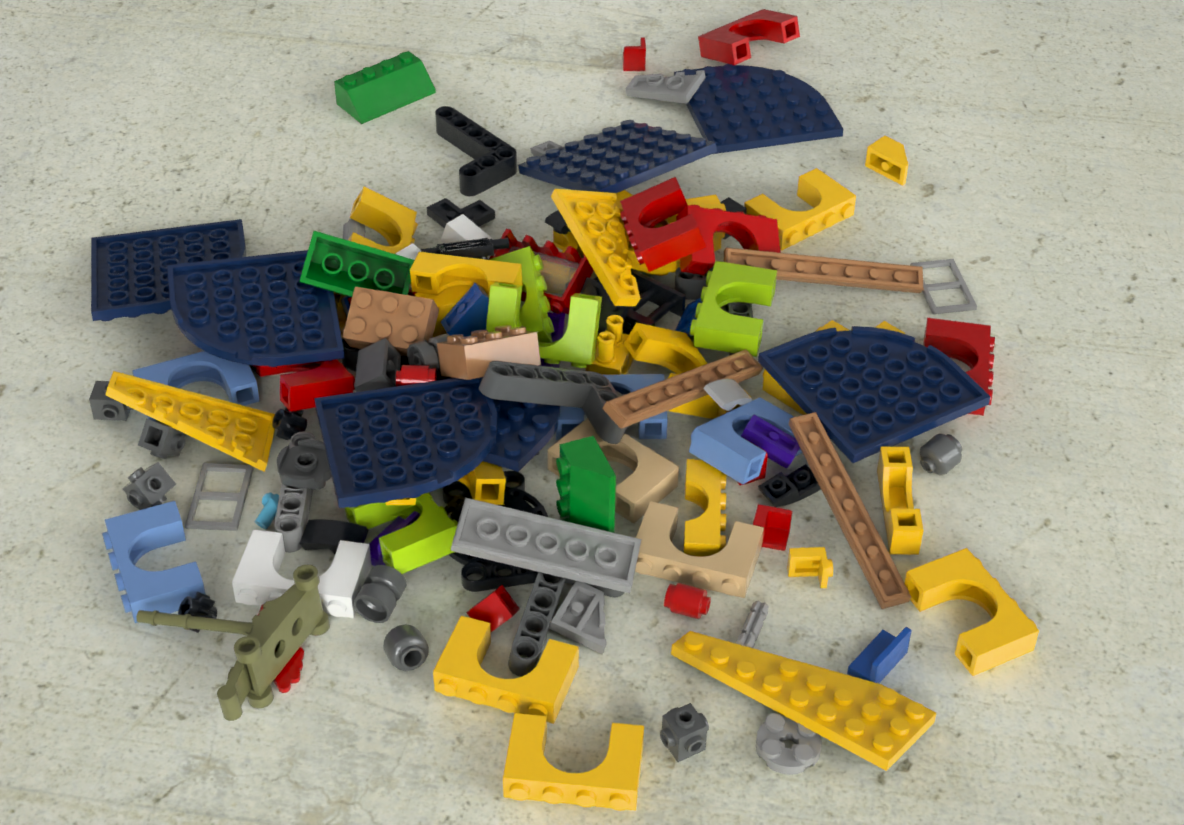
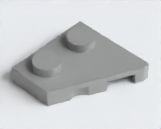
M576 581L553 617L549 629L603 654L606 647V639L604 637L605 613L603 612L605 604L604 592L584 582Z

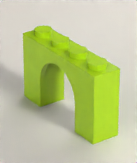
M530 246L489 259L522 265V291L526 292L527 296L519 312L521 326L526 327V331L537 332L539 342H552L551 333L554 332V327L547 314L550 311V304L547 297L544 296L547 286L540 270H543V263L539 254L535 255Z
M716 261L713 271L708 270L706 286L708 287L703 286L701 293L702 303L697 304L695 315L697 320L693 319L691 323L690 335L694 336V347L730 353L747 350L752 356L757 357L762 341L763 319L733 315L722 310L720 307L733 302H745L771 307L776 289L777 270Z
M495 282L490 286L486 324L488 332H493L495 327L511 325L512 328L522 327L519 318L522 294L521 285ZM579 293L571 296L568 326L564 336L550 343L538 341L540 358H544L545 363L560 364V361L571 362L573 367L586 368L587 365H591L595 361L602 297Z
M430 493L421 494V496L417 497L416 505H386L385 503L378 502L359 505L353 508L345 507L347 520L350 523L366 526L368 530L395 520L398 516L406 519L414 511L420 513V517L414 523L379 538L383 562L387 566L398 570L401 574L454 553L451 551V546L458 523L447 516L445 509L442 506L439 507L434 502Z

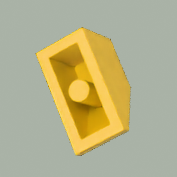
M884 135L867 147L865 166L903 186L906 183L908 170L904 145Z

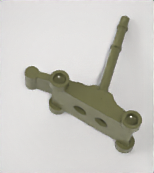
M308 564L295 569L293 572L295 584L282 596L266 602L262 606L263 609L259 612V615H255L252 618V622L191 616V614L162 613L158 610H139L136 616L137 622L148 623L152 626L165 625L183 627L186 630L191 628L245 635L235 642L234 652L237 661L228 673L226 685L220 687L217 691L223 716L228 721H234L241 717L243 713L241 706L246 697L253 708L259 709L270 705L274 699L270 685L309 635H322L330 627L328 614L323 611L318 591L320 583L318 570L315 566Z

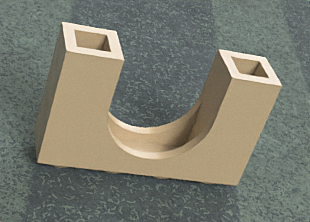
M588 418L548 449V470L559 477L556 458L560 457V444L590 436L595 437L607 461L619 462L632 469L633 473L616 486L615 512L632 523L637 522L645 515L650 501L659 503L678 487L679 466L625 433L618 444L605 442L598 436Z
M650 501L635 537L642 539L635 572L745 598L762 549L764 527L735 521L729 540L720 552L705 557L691 556L679 551L672 544L677 529L678 507Z

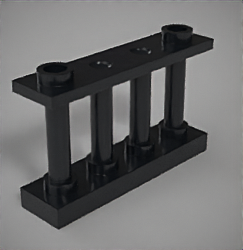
M631 268V274L636 278L640 300L636 306H630L623 323V334L629 335L636 323L655 326V323L669 311L682 317L685 311V294ZM648 301L659 306L647 317L636 312Z

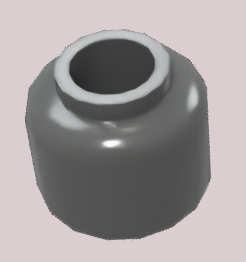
M939 433L920 448V464L928 473L934 472L938 475H945L960 463L962 459V446L954 436Z
M408 624L399 625L393 628L384 639V651L392 665L398 670L411 671L420 667L426 661L429 652L428 644L421 632L414 626Z

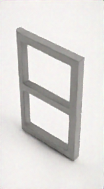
M954 259L910 264V266H920L923 269L950 266L957 280L955 282L925 284L923 280L924 290L922 292L934 315L977 309V305ZM961 288L968 303L936 307L929 291Z
M203 463L185 528L237 531L253 473V466ZM207 471L245 473L240 493L202 492ZM199 499L237 501L232 522L193 521Z

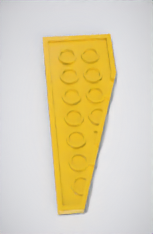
M693 631L687 632L672 644V656L803 725L885 771L935 722L936 712L879 683Z

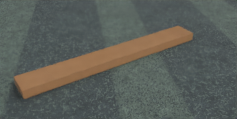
M725 248L724 262L777 270L776 280L921 293L924 290L923 267L737 248Z
M743 350L609 400L602 409L622 429L709 395L703 388L711 382L721 379H733L739 383L759 375L763 367L747 350Z
M814 412L790 418L789 426L881 609L909 602L911 595L817 413Z

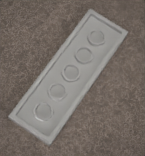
M465 498L451 551L630 593L642 539Z

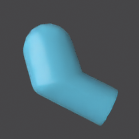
M270 492L263 496L262 504L264 508L254 521L259 527L268 529L276 517L279 502L278 494Z

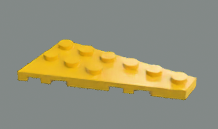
M554 189L551 194L553 202L614 306H636L640 300L636 278L631 274L633 265L632 260L627 257L629 248L624 226L619 222L618 218L621 213L619 207L615 205L617 200L616 193Z
M113 371L106 396L265 472L275 428L272 426L275 414Z

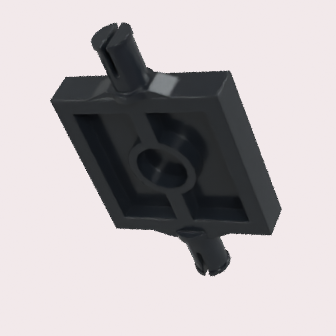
M508 237L495 240L481 238L437 244L433 248L421 249V252L488 260V256H494V250L509 248Z

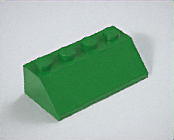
M410 51L402 52L395 57L383 60L373 66L365 67L358 72L334 81L336 104L360 124L436 93V89L422 60Z
M313 231L299 282L349 297L353 296L355 287L408 295L411 284L410 269L415 260Z
M590 436L560 444V457L556 458V465L560 474V479L556 480L557 490L560 495V500L556 501L560 520L614 533L616 475L595 437Z

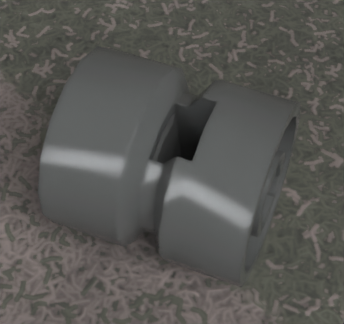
M442 334L430 338L428 342L423 340L410 344L407 349L409 365H429L430 368H436L437 372H441L437 343L447 341V336L450 335Z
M377 565L373 567L353 601L357 613L374 623L388 621L397 605L396 601L400 599L407 586L404 576L390 566Z

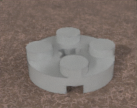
M773 713L766 717L765 722L757 732L756 752L759 758L761 756L767 762V766L771 770L781 774H799L804 772V768L810 765L813 767L819 760L822 740L819 734L784 715ZM791 740L796 744H793L792 748H786L785 743L782 741Z

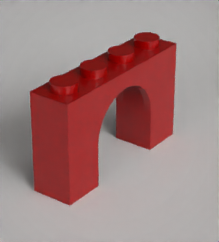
M766 9L759 10L698 36L701 57L731 65L739 64L751 58L749 41L769 40L785 44L800 37L798 17Z
M676 177L620 201L623 208L620 216L640 265L645 263L648 272L706 248L693 214L668 225L653 228L661 221L679 214L688 205Z
M687 205L676 216L677 221L693 214L706 244V248L680 259L681 272L704 275L715 265L713 244L715 232L731 235L741 244L743 249L781 253L777 219L767 218L764 215H747L744 212H728L720 208H702L699 205Z
M927 318L923 346L928 347L931 345L949 358L957 359L968 365L971 370L966 371V373L990 396L989 405H991L993 389H988V387H992L994 372L989 371V369H993L994 354L990 352H993L995 337L990 336L991 326ZM986 406L968 414L984 416Z
M337 359L277 367L251 365L260 377L295 372L280 375V401L290 412L315 408L314 398L353 393V390H355L353 374Z

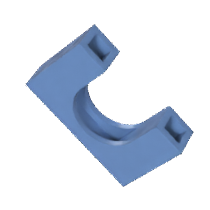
M206 351L132 370L135 377L176 388H181L189 383L198 381L213 382L225 390L232 403L245 406L260 402L257 381L249 365L228 361Z
M664 374L604 375L610 381L615 391L623 395L665 380ZM560 406L556 440L563 438L584 421L585 413L582 408ZM667 411L638 422L639 439H667Z
M759 397L707 423L697 426L691 434L692 442L689 452L739 483L745 484L760 475L766 451L741 437L752 416L760 417L795 438L789 426V420L794 416ZM801 448L798 450L796 456L803 453Z
M175 501L105 519L107 532L102 533L106 550H113V552L108 553L112 570L119 569V573L114 574L119 592L125 590L126 594L121 595L125 613L132 612L135 623H138L136 616L139 610H158L162 613H173L178 611L181 602L187 596L195 598L197 592L205 594L203 580L196 561L163 571H146L135 566L137 561L149 551L186 541L182 520Z

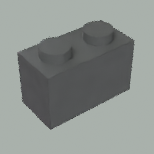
M386 338L358 351L354 383L356 392L396 387V371H400L401 355Z

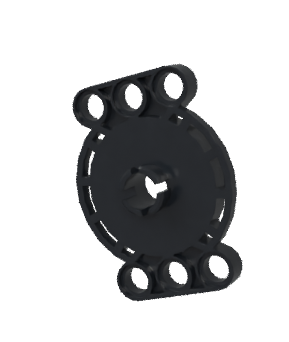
M503 471L506 478L505 484L507 482H517L519 485L517 487H507L505 485L504 503L499 506L548 517L544 506L534 496L525 491V477L523 474L517 471ZM455 481L443 487V500L447 504L444 509L447 516L452 512L450 519L456 520L457 523L459 522L465 498L472 499L469 488L460 481ZM452 490H461L463 492L458 496L449 494ZM458 552L449 554L454 560L465 565L461 570L462 586L471 592L493 590L501 585L506 588L535 583L538 575L537 571H529L525 568ZM508 569L512 573L507 576H501L497 574V571ZM473 573L483 576L476 581L467 578V576Z

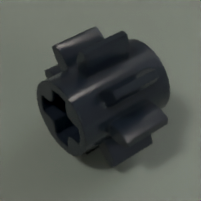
M286 407L285 410L279 409L272 421L273 428L278 429L276 436L288 441L294 434L306 431L307 419L301 417L304 410L290 412Z
M197 592L195 598L187 596L183 599L179 606L178 614H191V616L216 619L217 608L213 606L215 601L211 600L210 596ZM188 629L196 633H199L200 629Z

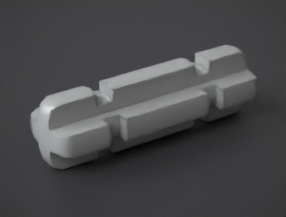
M755 601L752 604L751 612L746 618L741 630L742 633L737 639V644L754 648V642L757 640L764 624L763 621L768 614L769 607L766 603Z

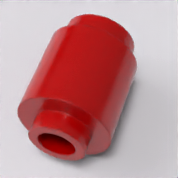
M402 365L401 371H396V387L437 381L436 368H430L429 365Z
M677 583V585L670 584L664 599V607L669 608L672 613L698 620L702 614H708L711 604V597H707V590L682 583Z

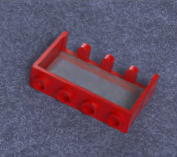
M506 228L500 239L508 237L509 248L494 250V256H490L489 259L530 246L535 255L539 254L543 263V270H540L546 282L547 290L544 291V296L549 301L550 310L556 314H569L571 296L575 293L580 294L586 277L590 278L594 271L585 254L583 255L584 258L580 257L577 250L572 246H568L564 253L559 252L556 245L549 240L545 242L543 247H540L534 238L529 235H525L522 242L517 241L511 229ZM524 291L521 294V301L525 302L527 293Z

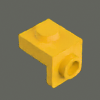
M825 547L789 548L788 577L818 576L820 588H827L828 577H833L832 559H827Z

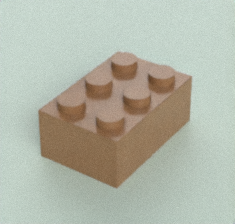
M355 287L342 338L350 347L363 349L386 338L401 356L407 357V349L410 344L423 340L428 342L430 338H433L439 308L433 299Z
M498 326L495 327L493 332L477 330L472 331L471 336L464 337L463 334L447 336V341L437 343L441 376L466 380L484 377L488 365L492 361L541 365L537 332L526 331V327Z

